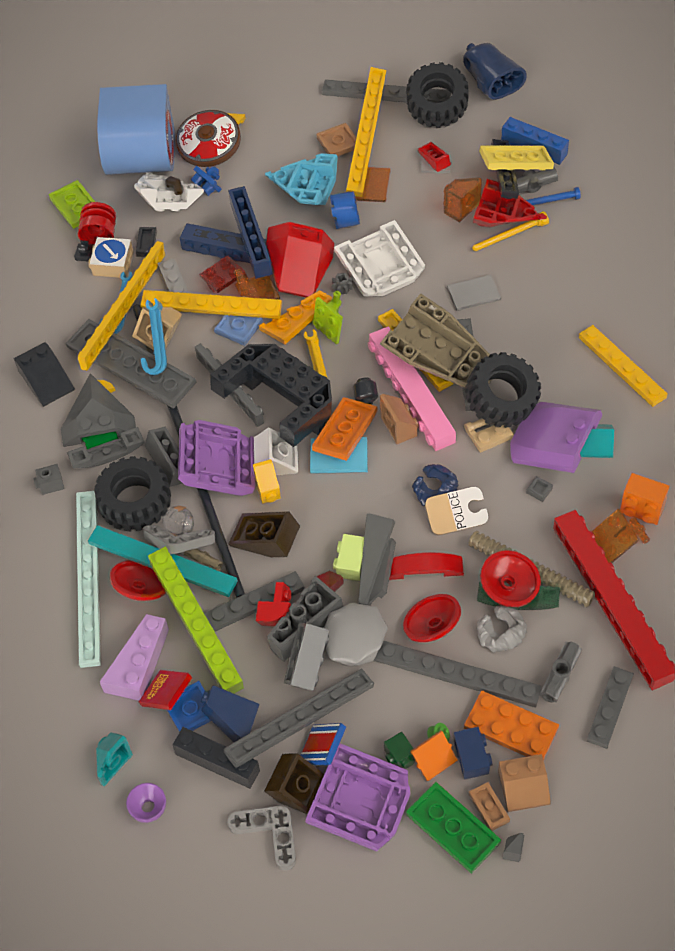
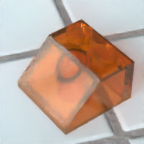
M455 179L450 184H447L443 191L444 214L460 223L479 205L481 199L482 179Z

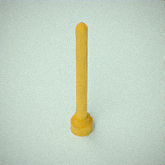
M548 216L547 219L528 221L473 245L472 249L473 251H478L536 225L545 226L549 224Z

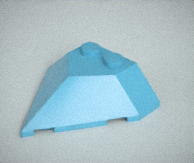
M321 153L315 155L316 158L306 161L304 159L281 167V170L271 173V171L266 172L265 176L301 204L326 205L336 182L338 156L337 154Z

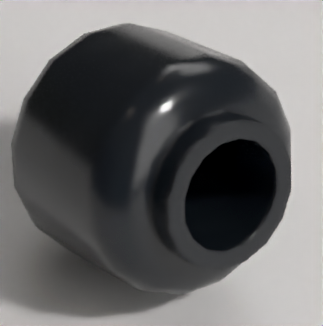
M360 378L353 385L356 401L372 405L377 400V384L371 378Z

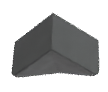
M518 833L506 839L503 859L515 862L521 860L524 833Z

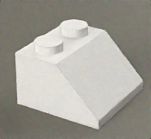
M269 427L254 437V464L271 459L276 475L298 473L297 445L295 447L291 446L280 438L279 432Z

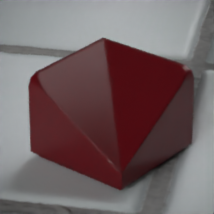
M330 570L317 576L334 592L344 584L343 577Z

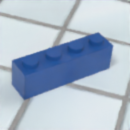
M509 117L502 126L501 140H508L511 146H545L553 162L559 165L568 155V139Z

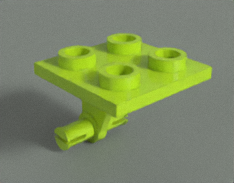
M339 291L333 293V299L329 303L324 302L320 297L316 298L313 318L315 328L319 329L336 345L340 340L343 319L338 313L341 306V293Z

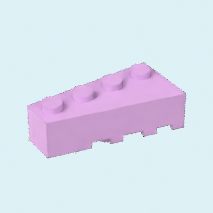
M145 615L100 680L104 693L138 701L141 699L149 686L169 631L166 618Z

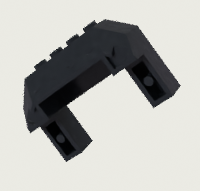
M248 344L210 374L211 390L224 399L242 384L253 390L263 382L298 406L297 409L280 422V438L293 447L311 432L319 435L331 417L332 395L330 380L276 344Z

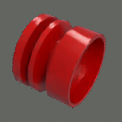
M91 202L84 205L80 213L79 239L88 241L89 244H95L97 237L114 238L115 210L101 202Z

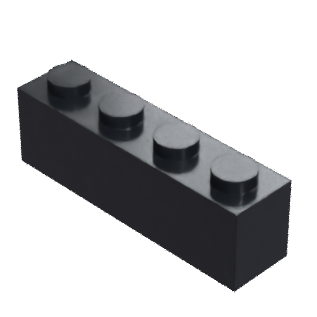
M182 727L172 744L177 756L251 789L260 772L258 760L253 758L235 768L224 753V748L227 746L185 727Z

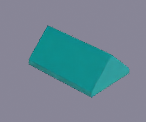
M598 424L596 429H591L580 452V456L613 458L614 427L609 424Z

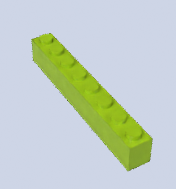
M166 546L148 555L150 565L219 687L234 694L244 689L240 675Z

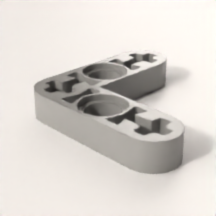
M149 525L143 528V538L159 549L166 546L170 554H177L215 543V531L202 529L174 536L160 526Z
M274 806L237 811L228 817L229 829L234 834L272 830L277 866L285 871L294 867L296 856L292 820L287 807ZM279 813H283L286 816L283 818L284 827H280V822L277 818ZM257 815H263L266 820L263 824L256 825L253 822L254 818ZM246 817H249L251 826L247 825ZM236 819H240L242 822L240 827H236L233 824L236 822ZM287 833L290 838L286 843H280L277 840L279 834ZM282 849H287L288 858H292L288 859L286 864L281 860L283 859Z

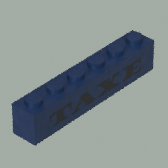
M186 223L180 236L182 250L250 263L239 233Z

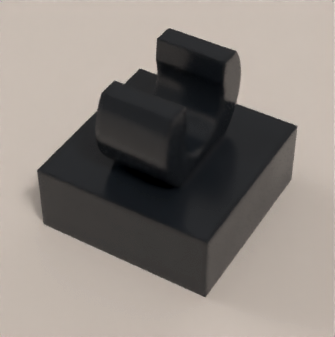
M81 240L74 255L75 260L89 262V259L92 257V248L95 244H89L88 241Z

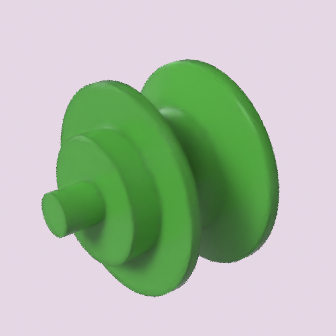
M437 723L435 726L428 728V739L441 730L449 742L450 732L445 724Z

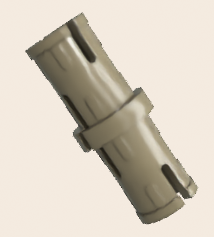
M196 548L184 552L185 556L212 569L220 571L223 562L213 558L206 551L203 552Z

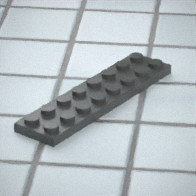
M88 319L65 343L66 346L79 354L99 324ZM114 332L93 362L173 409L197 383L194 377L167 363L165 370L161 374L150 375L146 373L142 368L141 359L145 358L148 367L152 369L156 365L155 355Z

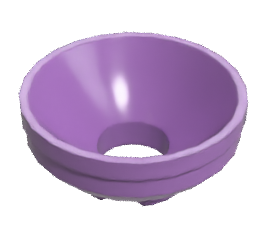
M153 783L137 785L130 791L127 797L126 805L128 812L139 822L148 823L157 820L166 808L164 791ZM144 803H154V809L151 812H144L142 810Z

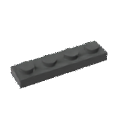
M615 666L613 667L587 742L606 749L608 748L634 673Z

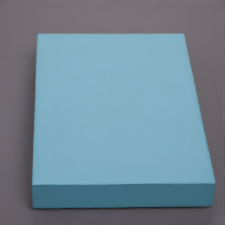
M367 437L360 439L347 461L312 451V445L316 438H311V473L368 472Z

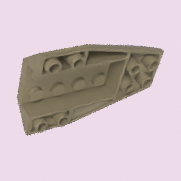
M421 293L411 304L408 313L394 331L390 330L380 342L381 346L409 365L464 388L467 385L468 377L477 363L485 356L489 357L490 355L451 313Z

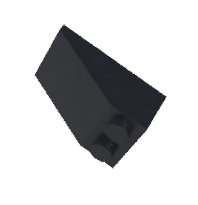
M46 342L14 358L18 372L43 407L75 390L54 352Z

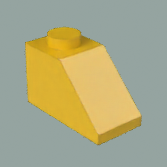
M272 460L253 464L256 487L262 504L280 499V489Z

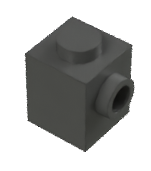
M58 464L35 470L37 477L33 478L36 489L40 488L42 495L65 489Z

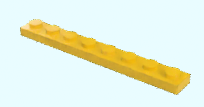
M144 290L140 305L141 308L146 307V301L149 300L154 306V299L156 298L163 307H172L179 312L280 319L282 300Z

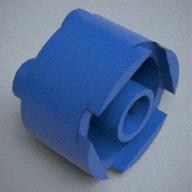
M354 191L330 195L331 204L334 205V207H331L332 215L337 217V219H334L336 229L359 225L360 219Z

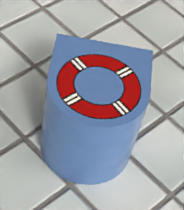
M167 84L100 88L97 130L99 153L104 173L112 175L173 171L175 128Z

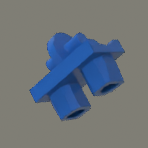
M198 166L193 169L196 174L191 178V181L198 186L206 182L201 188L204 189L208 196L214 190L218 193L222 190L215 181V179L218 180L220 178L218 168L207 167L205 170L207 173Z

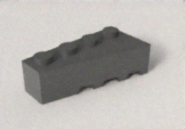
M314 576L309 587L302 591L298 601L290 606L287 615L282 617L268 634L267 638L270 649L282 661H286L291 656L299 623H307L324 628L329 613L344 607L342 598L318 577Z

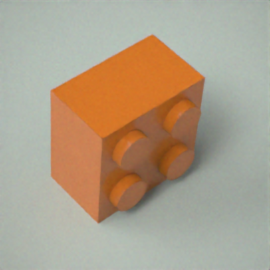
M631 473L623 493L620 512L626 516L641 519L646 523L658 525L665 507L670 485Z

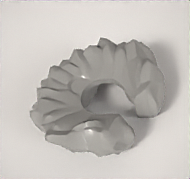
M501 605L494 608L496 617L505 621L509 626L505 633L499 634L493 630L489 615H484L477 622L478 639L481 646L488 647L494 653L517 647L519 643H522V639L527 633V625L521 614L516 609Z

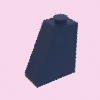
M214 685L209 691L205 690L201 699V703H204L201 711L233 743L250 734L260 705L259 703Z

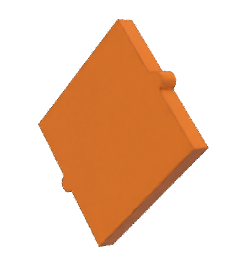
M441 730L411 750L417 763L416 767L421 770L426 781L431 780L458 761L451 748L452 744L448 743Z

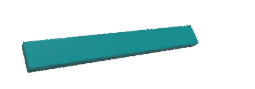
M98 525L88 539V543L92 546L150 568L152 566L150 565L148 555L159 550V548ZM170 554L185 581L229 597L238 582L236 577L178 555Z

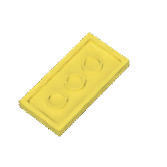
M480 146L479 150L487 168L491 170L553 169L554 162L545 146Z

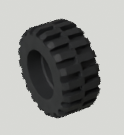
M433 62L428 66L423 65L420 70L414 71L406 87L407 105L411 116L415 120L418 119V123L422 125L425 123L427 127L436 126V128H441L443 125L445 127L450 126L451 122L453 124L456 123L458 117L462 118L464 111L468 107L469 86L465 75L461 74L458 68L454 69L453 65H444L443 62H439V64ZM432 88H444L451 92L452 96L444 102L433 103L426 100L423 94Z
M500 352L499 355L492 353L489 357L485 356L471 372L465 386V392L467 393L466 401L471 403L469 406L471 411H475L479 419L483 418L485 423L489 425L493 423L495 427L504 425L505 428L525 421L538 404L541 396V383L537 382L539 376L533 372L534 368L531 364H526L525 359H519L515 354L507 355L506 352ZM492 379L506 381L516 391L517 400L505 401L498 398L491 391L488 381Z
M130 456L129 459L121 458L116 463H110L109 468L105 467L101 472L102 476H98L97 484L94 488L95 498L102 517L105 518L109 525H114V528L119 530L124 528V531L131 532V529L141 531V528L152 525L154 522L158 523L161 520V516L166 515L167 508L171 503V492L167 476L156 462L152 460L147 461V458L144 457L138 459L136 456ZM131 486H144L149 489L143 498L134 502H123L117 499L123 490Z

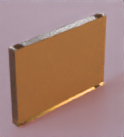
M368 167L362 197L355 196L356 201L386 202L391 173L390 168Z

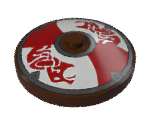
M204 110L191 115L180 125L175 141L180 156L186 162L198 167H211L227 161L235 154L240 145L241 133L236 120L231 115L219 110Z

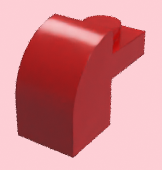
M276 582L274 602L258 601L256 622L261 626H276L279 620L289 612L291 604L288 601L291 600V590L284 582Z

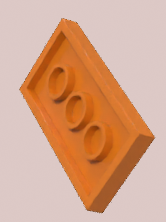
M343 397L314 441L312 451L347 461L377 414V406Z
M481 690L464 724V729L479 727L480 733H484L486 739L526 757L542 754L544 761L559 729V724Z

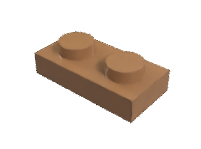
M489 782L469 791L470 798L491 831L510 822L508 814Z

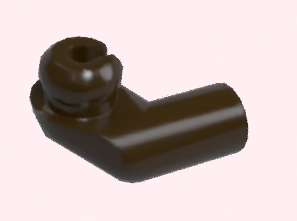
M170 176L165 180L168 188L169 186L174 188L175 195L183 193L180 179Z

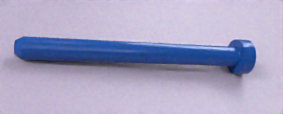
M575 187L573 191L528 199L526 201L531 205H538L573 197L580 199L581 194L579 187Z

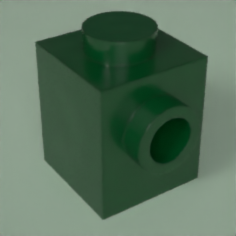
M403 732L384 741L385 757L388 763L404 769L414 764L415 759L411 753V750L414 748Z

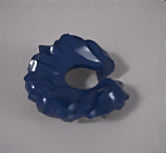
M440 464L427 465L423 468L426 477L437 478L441 481L442 485L439 489L432 490L428 488L422 476H418L412 485L413 491L416 493L417 499L422 506H425L428 498L458 491L457 487L459 486L456 475Z

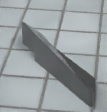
M371 513L366 515L358 601L359 604L369 606L377 597L382 599L387 594L396 541L390 538L395 521Z

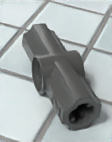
M555 167L538 172L528 170L522 177L516 178L519 193L527 190L534 193L540 190L543 185L558 181Z
M572 641L565 642L540 692V696L550 703H557L582 652V648ZM558 670H563L565 673H564V674H560V673H558L557 671H558Z

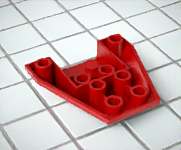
M293 222L278 224L267 229L266 247L278 291L305 298L314 294L333 259L334 242L322 229Z

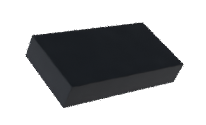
M139 227L136 257H146L150 248L155 245L156 227Z

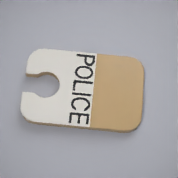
M470 487L428 498L425 502V508L432 532L436 535H443L485 524L488 520L487 509H482L477 513H473L468 509L470 501L484 499L481 490L477 487Z

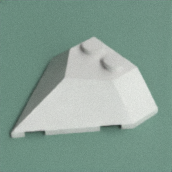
M153 172L143 175L138 180V183L134 185L138 193L156 211H165V209L180 211V209H187L204 193V189L193 183L183 184L181 180L183 193L175 195L174 188L166 186L165 180L168 177L152 174Z

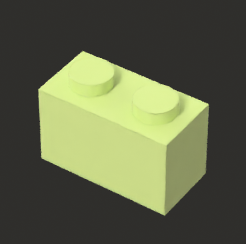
M343 534L342 541H338L337 553H339V556L334 559L333 570H336V573L341 575L343 579L360 581L364 537Z

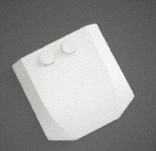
M395 220L380 226L379 231L353 243L348 240L334 247L335 253L363 296H385L413 283L425 269V264Z

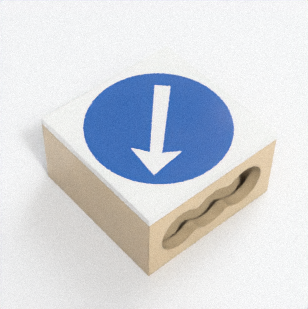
M97 237L96 243L92 248V257L89 259V268H91L93 276L120 278L121 273L125 272L127 277L134 253L131 239Z

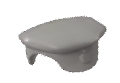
M349 603L329 613L324 627L329 630V641L325 649L331 660L343 665L359 666L372 662L381 648L388 630L379 609L376 606Z

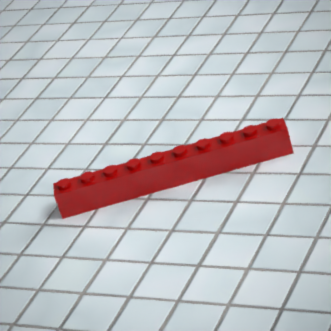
M575 509L554 518V531L590 590L595 592L596 600L651 690L653 691L675 680V663L669 660L665 647L659 644L653 628L649 627L645 622L643 612L635 606L633 596L627 593L623 580L617 577L613 564L607 561L603 548L597 545L595 536L592 531L587 529L583 516H579Z

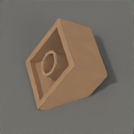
M386 394L380 395L381 419L396 444L417 437L419 425L416 418H412L408 405L404 404L401 398Z
M542 754L499 761L498 774L507 812L551 804L547 772Z

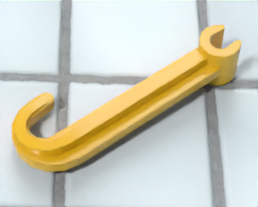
M313 329V336L308 337L305 331L304 337L309 348L313 368L322 376L327 377L317 332Z

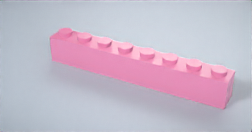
M389 326L369 334V350L375 353L377 363L383 366L384 373L387 378L391 379L394 390L399 392L402 402L408 405L412 418H416L419 425L418 429L426 435L425 438L428 445H432L436 452L455 444L456 432L415 367L380 345V342L391 330Z

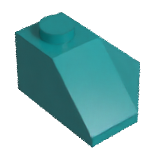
M110 732L107 737H103L96 748L97 777L101 785L105 786L133 755L128 741L123 735Z

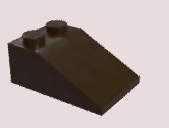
M290 511L242 513L228 544L234 548L271 558L287 557L300 525Z

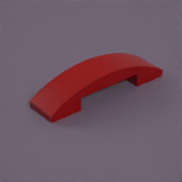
M428 552L393 557L389 580L404 579V575L444 573V577L464 576L462 556Z

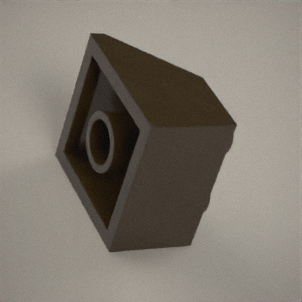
M298 753L282 754L264 792L277 802L308 814L324 773Z

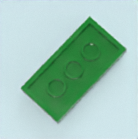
M437 782L406 811V815L471 874L499 846L502 840Z

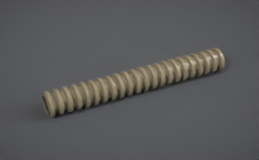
M475 531L468 542L470 547L474 546L475 550L479 549L481 553L485 552L487 556H491L499 551H512L510 547L506 548V545H501L500 542L496 543L495 539L490 540L489 536L485 537V534H480L479 531ZM537 561L534 563L539 571L541 584L544 583L546 587L550 586L552 590L556 589L557 593L562 592L563 596L567 595V598H573V601H578L580 605L583 603L586 608L590 606L595 597L593 590L590 592L589 588L584 589L583 585L579 586L577 582L573 583L571 579L567 580L566 576L561 577L560 573L556 574V571H550V568H545L543 564L539 565Z

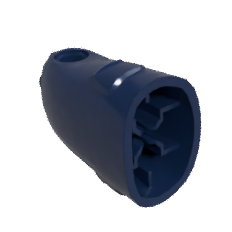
M470 43L467 46V51L463 56L464 66L477 81L478 88L490 99L496 100L506 97L524 85L527 78L525 69L501 53L494 45L482 43L475 46L473 43Z

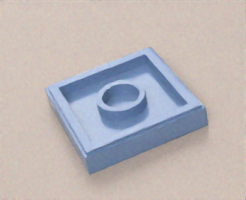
M224 315L215 327L214 332L245 346L257 331L259 325L263 323V318Z

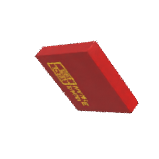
M160 670L139 700L142 707L171 710L191 681L192 676L186 672Z

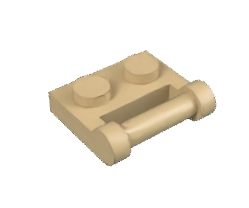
M483 418L473 423L468 422L464 424L467 434L480 453L509 441L514 436L510 428H505L504 425L501 427L493 425L476 433L475 429L487 425Z

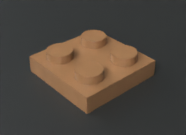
M346 123L316 134L317 140L327 154L341 156L354 151L356 136Z

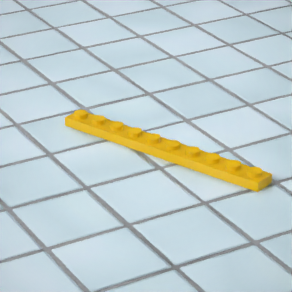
M374 67L370 68L346 192L354 191L355 196L358 197L363 195L386 70Z
M157 241L150 248L148 255L142 260L139 268L135 270L131 280L127 282L126 287L120 292L115 303L111 305L109 312L104 315L100 325L96 327L91 338L87 340L85 347L79 352L78 361L82 370L88 371L157 269L158 263L165 257L163 242Z

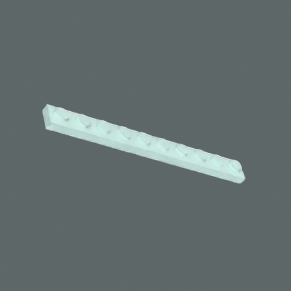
M94 491L76 493L80 668L101 666L98 548L88 543L89 537L97 526V501Z

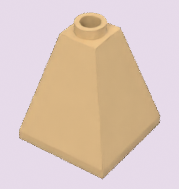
M143 307L132 336L154 350L149 310L147 307ZM162 307L161 311L165 348L168 346L182 317V314L172 307Z

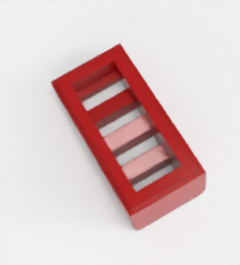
M429 142L418 148L421 156L437 172L451 165L449 154L434 143Z

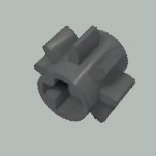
M338 273L335 278H332V290L339 291L341 294H347L349 289L353 290V279L348 277L347 273Z

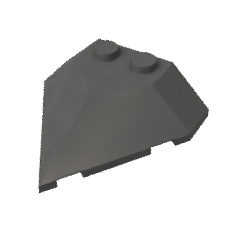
M89 374L61 427L63 447L82 444V437L117 431L118 436L121 437L120 433L136 428L135 417L92 374Z

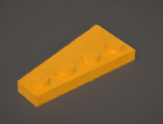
M319 290L302 300L300 305L288 308L287 312L280 316V319L271 318V322L260 324L259 329L285 345L313 321L317 297H320L326 303L331 302L333 298Z

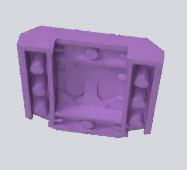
M539 402L526 420L519 424L510 442L513 463L575 473L581 460L580 452L591 429L597 428L602 417L601 410Z
M202 420L194 421L193 424L189 425L181 423L179 428L178 479L185 486L239 496L253 493L255 489L253 470L254 437L250 436L248 438L241 434L242 430L237 427Z
M340 743L331 765H328L305 823L378 851L395 836L410 796L408 770Z

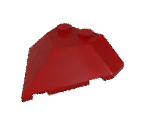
M487 179L473 218V223L490 228L510 223L547 219V216L543 213H537L535 207L520 195L518 199L501 197L498 182Z

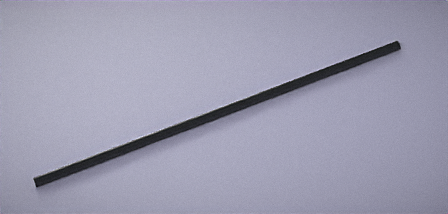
M136 304L132 309L138 321L142 308L139 304ZM146 346L147 351L155 355L154 350ZM167 405L179 437V428L183 421L176 405L173 409ZM197 488L210 527L215 531V541L227 574L236 577L238 580L233 589L236 598L244 595L245 592L208 490Z

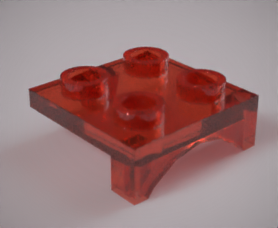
M228 255L199 274L210 290L217 293L238 279L242 283L249 280L245 270Z

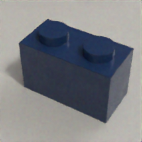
M479 727L454 732L453 742L464 780L488 775L490 766H493L490 753H486L485 750L487 742L484 733H480Z

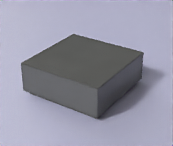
M536 476L527 488L526 493L543 502L553 489V484Z

